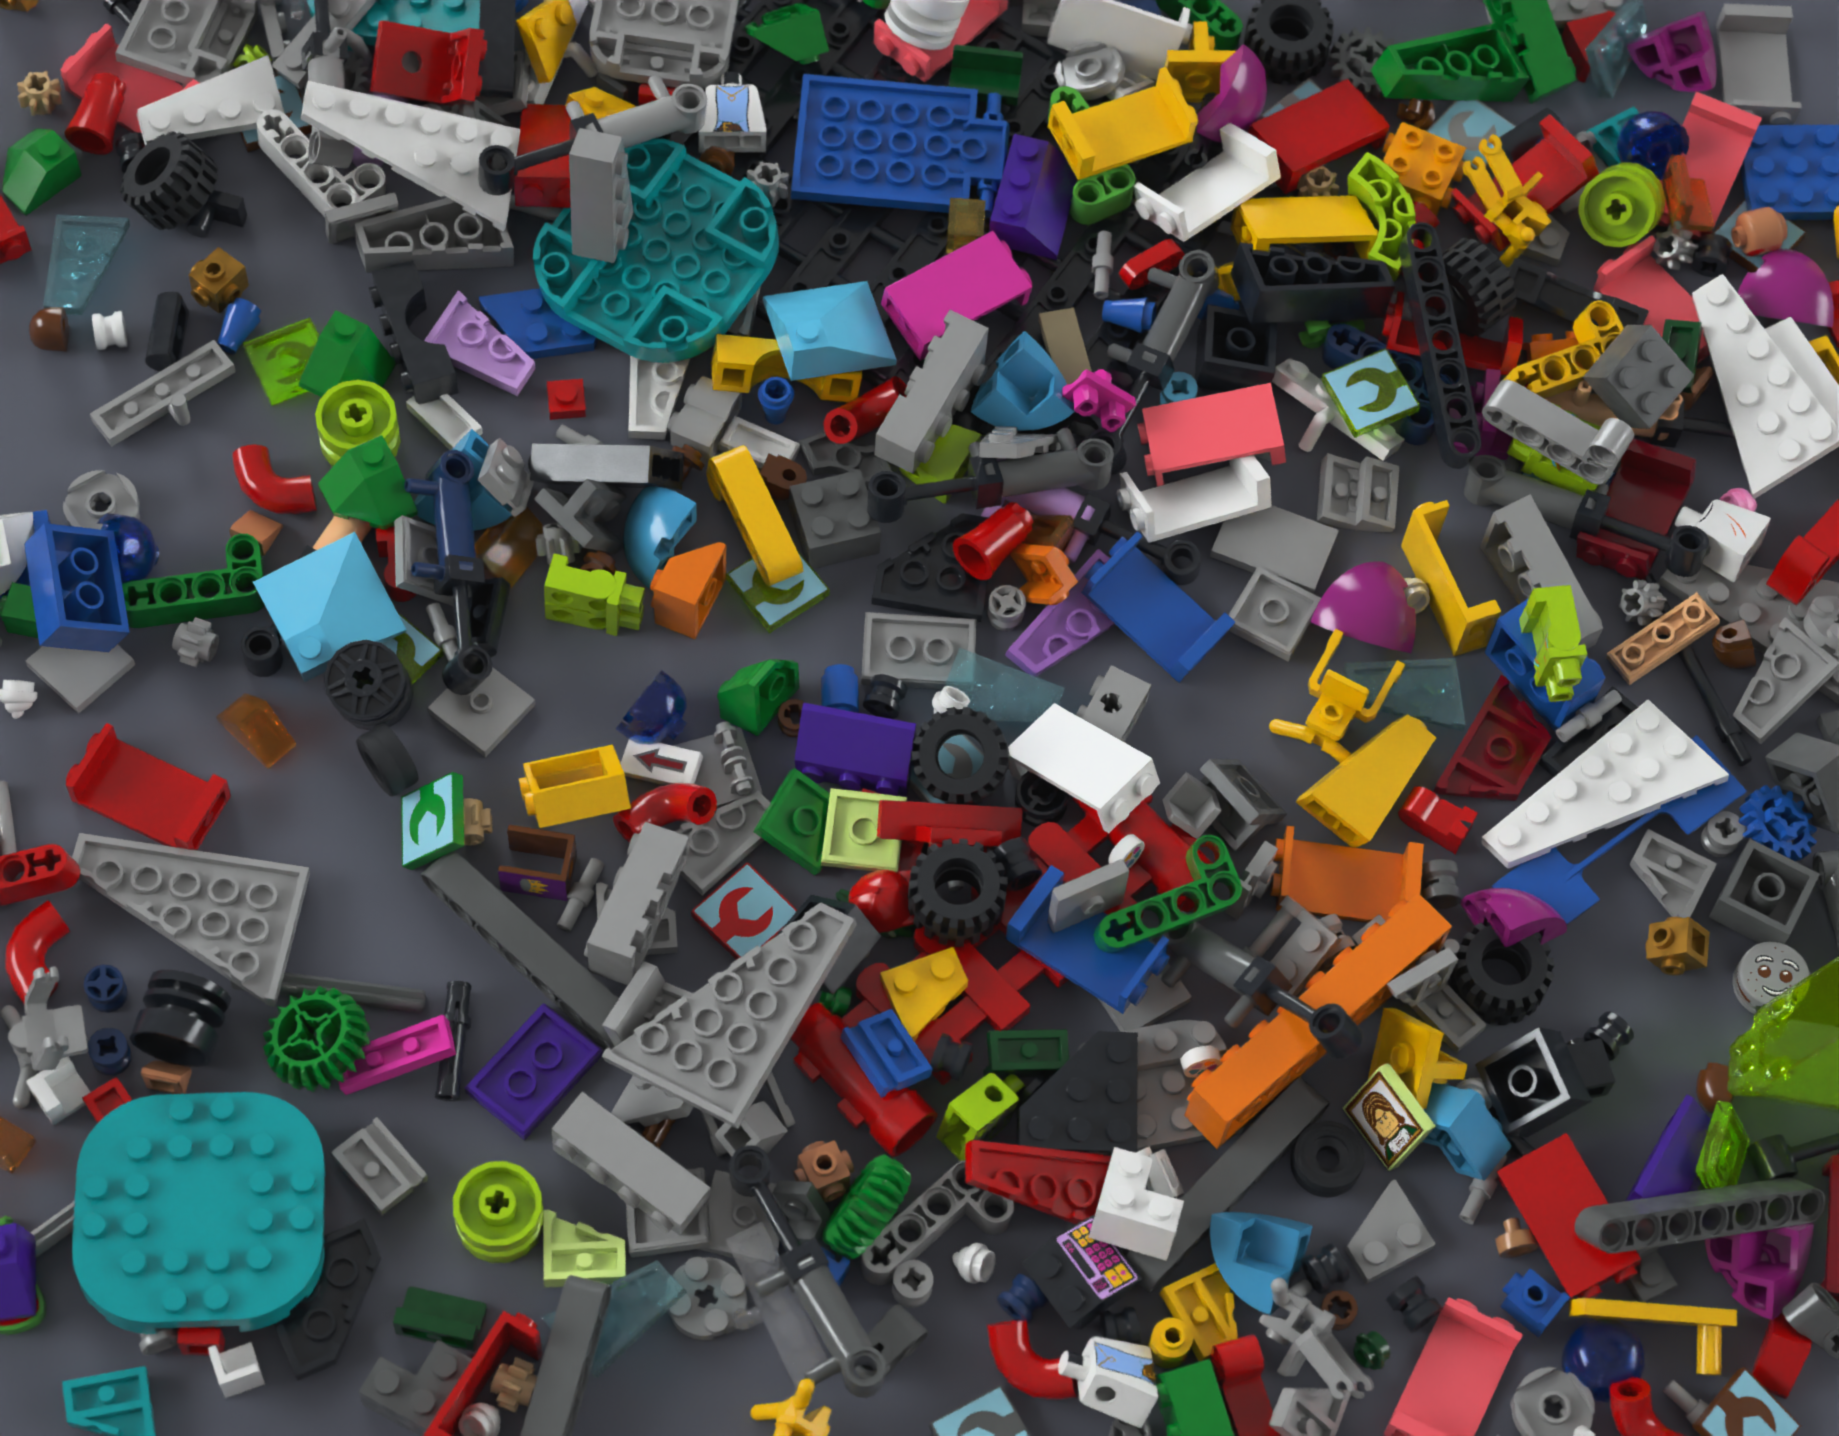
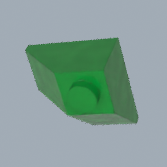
M802 3L793 4L761 16L762 24L757 26L756 22H752L744 27L746 34L786 57L799 61L800 64L815 62L820 59L819 54L829 51L819 10Z
M34 129L8 148L2 187L3 194L27 216L82 176L75 151L53 130Z
M335 310L316 342L298 386L320 397L330 388L345 381L363 380L374 382L383 388L396 365L391 355L368 325Z
M382 435L347 450L318 482L321 493L336 517L348 520L352 517L369 522L372 527L385 530L394 526V520L402 515L409 518L418 515L411 494L407 493L404 489L405 479L401 469Z
M769 659L739 669L730 680L724 681L719 688L717 699L719 700L720 718L758 736L779 712L780 706L789 700L800 688L798 663L793 660Z

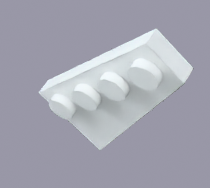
M269 55L143 106L137 109V118L144 144L146 145L158 136L174 131L176 133L181 132L192 140L257 129V119L262 112L276 109L284 113Z
M630 356L628 438L665 440L668 423L673 415L690 358L677 362L657 363Z

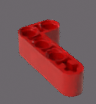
M1839 499L1804 537L1799 535L1794 539L1766 583L1767 586L1796 606L1839 560Z
M47 844L0 856V906L64 891L73 887L80 877L79 864L61 846L56 844ZM24 871L23 876L14 882L16 876Z
M1251 1334L1213 1345L1208 1359L1211 1361L1234 1436H1281L1269 1425L1273 1416V1410L1261 1378L1264 1370V1360L1256 1336Z

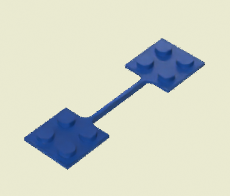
M1696 735L1692 740L1729 774L1727 782L1717 786L1715 784L1697 790V794L1684 799L1679 797L1662 804L1659 809L1641 817L1579 864L1568 862L1554 847L1550 849L1549 853L1520 864L1491 887L1511 888L1530 893L1553 907L1568 925L1600 901V898L1582 877V872L1587 866L1659 814L1671 816L1687 835H1690L1744 795L1747 790Z

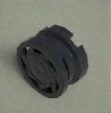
M1027 771L1021 776L1017 784L1015 807L1022 809V820L1033 827H1038L1046 822L1058 823L1067 810L1069 794L1034 773Z

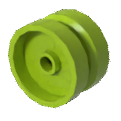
M1622 162L1609 166L1586 185L1580 196L1578 213L1582 226L1592 239L1605 246L1624 247L1634 244L1658 224L1664 213L1665 193L1660 180L1655 174L1640 164ZM1625 204L1626 209L1622 208L1620 205Z
M363 380L345 381L330 388L319 400L315 412L322 454L331 466H334L347 450L381 435L394 457L397 455L401 440L395 402L385 389L374 382Z
M507 1161L486 1162L471 1169L459 1181L453 1196V1215L456 1222V1230L463 1246L476 1258L490 1263H510L526 1256L538 1243L543 1232L544 1208L542 1194L535 1178L523 1167Z

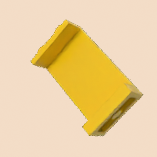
M1164 67L1159 69L1156 86L1073 114L1065 101L1053 104L1051 106L1048 127L1077 179L1081 180L1192 142L1195 128L1198 125V117L1195 109L1191 105L1188 106L1182 96V89L1178 80L1173 79L1167 68Z
M1356 195L1249 198L1234 209L1230 227L1238 244L1240 242L1253 244V250L1268 252L1270 244L1354 242L1361 259H1368V254L1373 248L1379 233L1374 228L1367 211L1363 209Z
M1447 500L1435 504L1434 502H1426L1413 510L1401 547L1416 578L1421 579L1428 586L1429 606L1453 656H1457L1488 645L1501 610L1496 600L1467 607L1436 543L1450 505Z

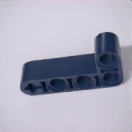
M1336 324L1328 330L1322 351V359L1325 364L1334 370H1338L1386 350L1397 370L1386 373L1377 368H1363L1354 372L1349 378L1357 382L1366 380L1379 386L1378 393L1393 401L1395 400L1397 389L1407 385L1418 405L1405 410L1400 426V435L1408 444H1425L1436 429L1422 363L1402 352L1386 349L1387 344L1350 325ZM1439 374L1444 383L1453 385L1449 377ZM1399 378H1404L1408 381H1402ZM1414 421H1420L1423 424H1417Z

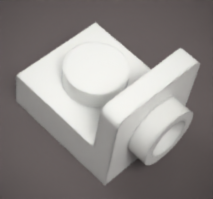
M1149 1146L1136 1152L1137 1154L1153 1158L1146 1183L1149 1191L1172 1198L1184 1193L1165 1149L1152 1153Z

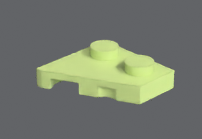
M543 1210L544 1287H564L569 1275L611 1285L626 1284L624 1239L609 1233H598L593 1227L581 1222L574 1225L557 1218L556 1212Z

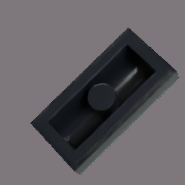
M1545 108L1499 137L1502 142V148L1511 164L1545 139L1539 122L1549 114L1563 126L1561 119L1549 108Z
M163 292L156 298L145 363L151 369L159 372L181 359L189 311L179 292Z
M503 577L485 579V583L468 598L472 643L485 650L490 658L497 654L511 587L510 583Z

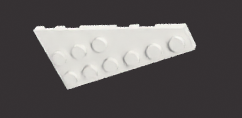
M312 81L307 82L301 120L339 141L345 140L360 148L362 154L371 159H374V157L392 166L391 170L440 197L446 196L464 206L463 210L474 216L476 213L493 222L492 226L504 232L507 224L511 190L504 195L495 196L489 195L481 189L478 181L479 156L485 148L492 145H500L510 149L514 157H516L521 129Z
M1721 274L1692 292V297L1699 322L1702 323V332L1705 336L1711 362L1718 379L1728 419L1749 483V489L1752 497L1755 499L1838 448L1839 427L1726 277Z
M1646 700L1482 836L1481 843L1509 869L1550 852V849L1569 841L1574 843L1587 838V834L1605 828L1607 830L1657 810L1662 804L1679 797L1684 799L1697 794V790L1715 784L1717 786L1727 782L1729 774L1650 700Z

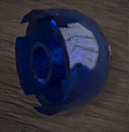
M1645 111L1635 115L1623 126L1617 138V156L1620 162L1640 164L1651 170L1659 180L1665 179L1676 171L1680 166L1677 160L1681 157L1682 152L1686 155L1689 149V135L1686 129L1671 116L1658 111Z
M105 514L99 519L97 524H103L101 530L114 531L122 584L146 579L159 560V548L156 545L151 530L138 518L128 515Z
M663 670L656 675V679L650 686H647L622 718L625 722L621 721L615 728L626 738L637 744L652 745L661 743L667 737L674 741L687 725V722L682 719L687 709L686 695L682 687Z
M1597 1318L1583 1323L1571 1333L1562 1350V1368L1567 1374L1569 1372L1573 1373L1584 1386L1590 1389L1594 1401L1611 1402L1610 1386L1612 1383L1624 1381L1631 1377L1641 1378L1645 1368V1350L1640 1338L1628 1325L1616 1319Z

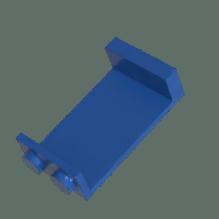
M1137 531L1128 541L1122 537L1110 549L1108 553L1112 557L1105 564L1098 561L1086 573L1084 577L1088 582L1081 593L1180 683L1228 633L1236 622L1226 612L1215 621L1136 548L1143 537Z
M1051 865L1008 922L1006 940L1124 1014L1131 1003L1135 1006L1140 1003L1149 987L1145 983L1152 973L1159 976L1170 958L1166 954L1169 939L1162 936L1156 945L1150 941H1145L1117 953H1106L1098 948L1094 940L1095 928L1107 916L1104 912L1053 933L1047 922L1053 888L1063 884L1064 873ZM1110 925L1106 935L1108 938L1115 937L1117 940L1125 931L1130 929L1125 926L1113 930Z

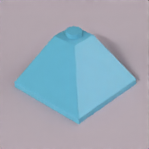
M867 281L763 296V303L791 381L896 365L897 359Z
M355 532L253 582L304 682L326 672L327 664L336 651L350 642L370 640L384 643L407 631Z

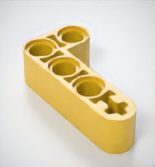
M1605 301L1592 302L1576 318L1573 324V331L1579 342L1578 345L1519 365L1503 380L1514 381L1523 387L1528 382L1526 388L1544 399L1578 387L1580 381L1585 380L1583 376L1624 329L1616 311ZM1591 319L1595 320L1599 326L1595 325ZM1576 361H1578L1579 363H1581V364L1583 365L1584 369L1580 368V367L1577 365ZM1545 372L1551 374L1554 380L1548 378Z
M741 445L710 458L706 470L710 489L716 500H725L765 584L769 587L803 573V564L799 553L747 447Z

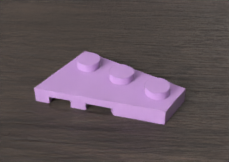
M459 290L424 340L434 344H445L454 367L517 397L535 371V361L506 334L502 335L491 325L489 318L481 311L475 310Z

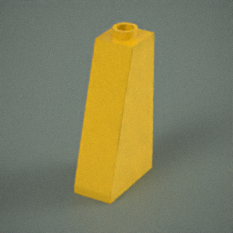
M1407 714L1391 722L1300 795L1296 803L1350 847L1356 848L1370 842L1436 737L1427 730L1426 725L1421 720Z

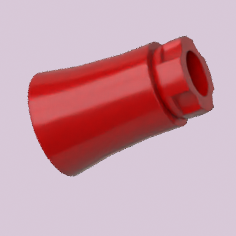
M107 72L95 73L91 83L87 85L82 101L64 132L65 138L76 148L97 155H105L113 150L115 130L126 91V84L118 76Z
M1017 502L1006 504L973 530L954 540L953 552L957 561L973 577L979 580H989L1000 564L1033 530L1032 523L1034 521L1027 509L1022 508Z

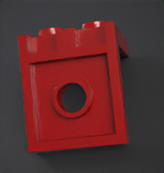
M385 20L379 21L370 92L449 107L475 102V97L479 96L482 88V76L478 75L480 61L484 60L487 51V41L483 40L484 30L467 28L447 33ZM407 52L413 53L418 58L419 66L414 73L406 71L402 65V58Z

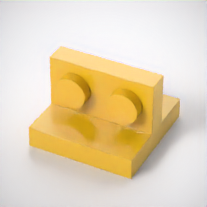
M1193 22L1188 50H1167L1165 67L1171 77L1178 80L1186 103H1201L1205 94L1217 93V96L1220 93L1221 64L1236 52L1214 50V36H1208L1207 22Z
M1396 1008L1383 1009L1368 1079L1380 1066L1389 1063L1420 1106L1426 1109L1432 1082L1446 1084L1447 1079L1464 1080L1467 1064L1440 1050L1443 1032Z

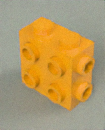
M1402 122L1396 134L1389 133L1382 152L1386 153L1382 161L1399 176V182L1406 192L1410 193L1412 202L1417 201L1423 204L1437 217L1441 207L1448 209L1453 197L1450 192L1453 190L1451 188L1453 182L1460 183L1463 178V164L1465 163L1463 162L1466 147Z

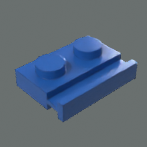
M892 1009L862 1020L853 1028H843L840 1038L881 1098L886 1096L889 1091L894 1089L899 1091L930 1078L932 1066Z

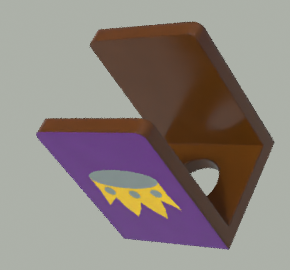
M508 825L507 834L510 850L562 858L564 862L561 875L499 866L500 889L505 892L567 901L577 858L575 835Z

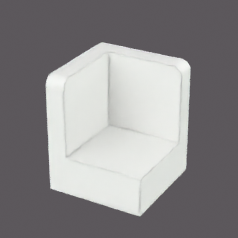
M69 1057L60 1059L55 1070H43L26 1081L32 1095L53 1126L85 1106L82 1097L90 1093V1090L77 1073Z
M251 1342L219 1353L216 1345L208 1348L225 1398L265 1384Z

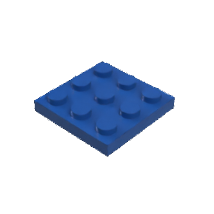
M1759 125L1740 167L1747 211L1770 207L1777 213H1781L1785 220H1834V211L1839 205V125Z

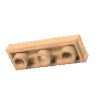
M1696 592L1609 651L1607 659L1627 684L1631 685L1718 626L1720 619ZM1667 635L1669 638L1660 639L1658 636Z

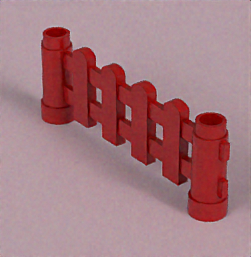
M1149 795L1129 813L1128 817L1120 822L1110 833L1103 830L1097 810L1075 797L1073 801L1086 814L1085 818L1071 830L1066 832L1055 822H1046L1035 828L1028 839L1030 847L1029 856L1038 862L1042 875L1036 882L1026 888L1017 891H1009L1007 889L1002 919L998 926L994 925L993 932L988 937L981 933L980 942L971 944L970 940H964V946L955 947V941L948 940L947 946L939 944V937L935 935L930 940L924 935L925 927L916 928L914 932L913 945L920 954L912 961L954 947L968 979L967 988L960 994L964 999L940 1019L937 1018L935 1021L932 1019L914 1041L929 1064L942 1033L950 1035L953 1041L961 1044L966 1037L985 1021L995 1031L1010 1030L1030 1013L1031 1005L1019 994L1041 974H1044L1058 989L1069 980L1022 949L998 970L976 950L980 944L998 929L1006 935L1008 922L1051 865L1064 873V884L1101 868L1089 854L1104 841L1108 840L1115 847L1121 839L1129 834H1134L1145 843L1144 850L1138 860L1128 869L1129 875L1123 903L1104 911V913L1109 915L1137 904L1133 897L1150 883L1157 888V895L1193 882L1194 880L1187 866L1186 854L1190 846L1197 839L1174 823L1170 826L1149 806L1153 801L1152 795ZM1198 850V857L1203 863L1214 864L1201 850ZM972 887L971 900L974 901L979 897V894ZM1181 896L1177 898V907L1180 911L1189 912L1194 908V903L1188 897ZM1144 911L1141 912V919L1143 918ZM875 963L865 968L856 980L855 993L862 1001L842 1019L838 1015H832L820 1002L811 1005L790 1040L799 1048V1054L793 1058V1063L812 1083L821 1077L842 1099L837 1104V1110L856 1130L865 1123L870 1128V1135L893 1158L898 1157L913 1147L932 1127L938 1114L916 1090H909L907 1087L899 1091L895 1089L889 1091L886 1096L881 1098L840 1038L843 1028H853L862 1020L892 1009L880 980V973L890 968L884 963ZM971 1053L968 1064L972 1062L973 1053ZM932 1071L931 1073L943 1086L952 1079L950 1074L945 1071L938 1073Z

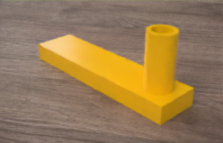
M1591 1298L1569 1300V1316L1697 1326L1696 1374L1721 1375L1722 1328L1737 1326V1310Z

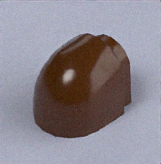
M64 307L45 308L39 310L31 318L29 334L32 343L36 347L43 350L67 352L69 324Z
M768 454L760 472L774 500H788L789 486L805 483L807 480L806 472L801 465L779 454L777 457Z
M1744 619L1717 629L1712 639V646L1717 659L1722 664L1734 669L1756 667L1752 638Z
M1708 1062L1706 1068L1699 1071L1696 1093L1699 1102L1708 1112L1714 1114L1718 1104L1725 1119H1727L1740 1080L1741 1070L1719 1063Z

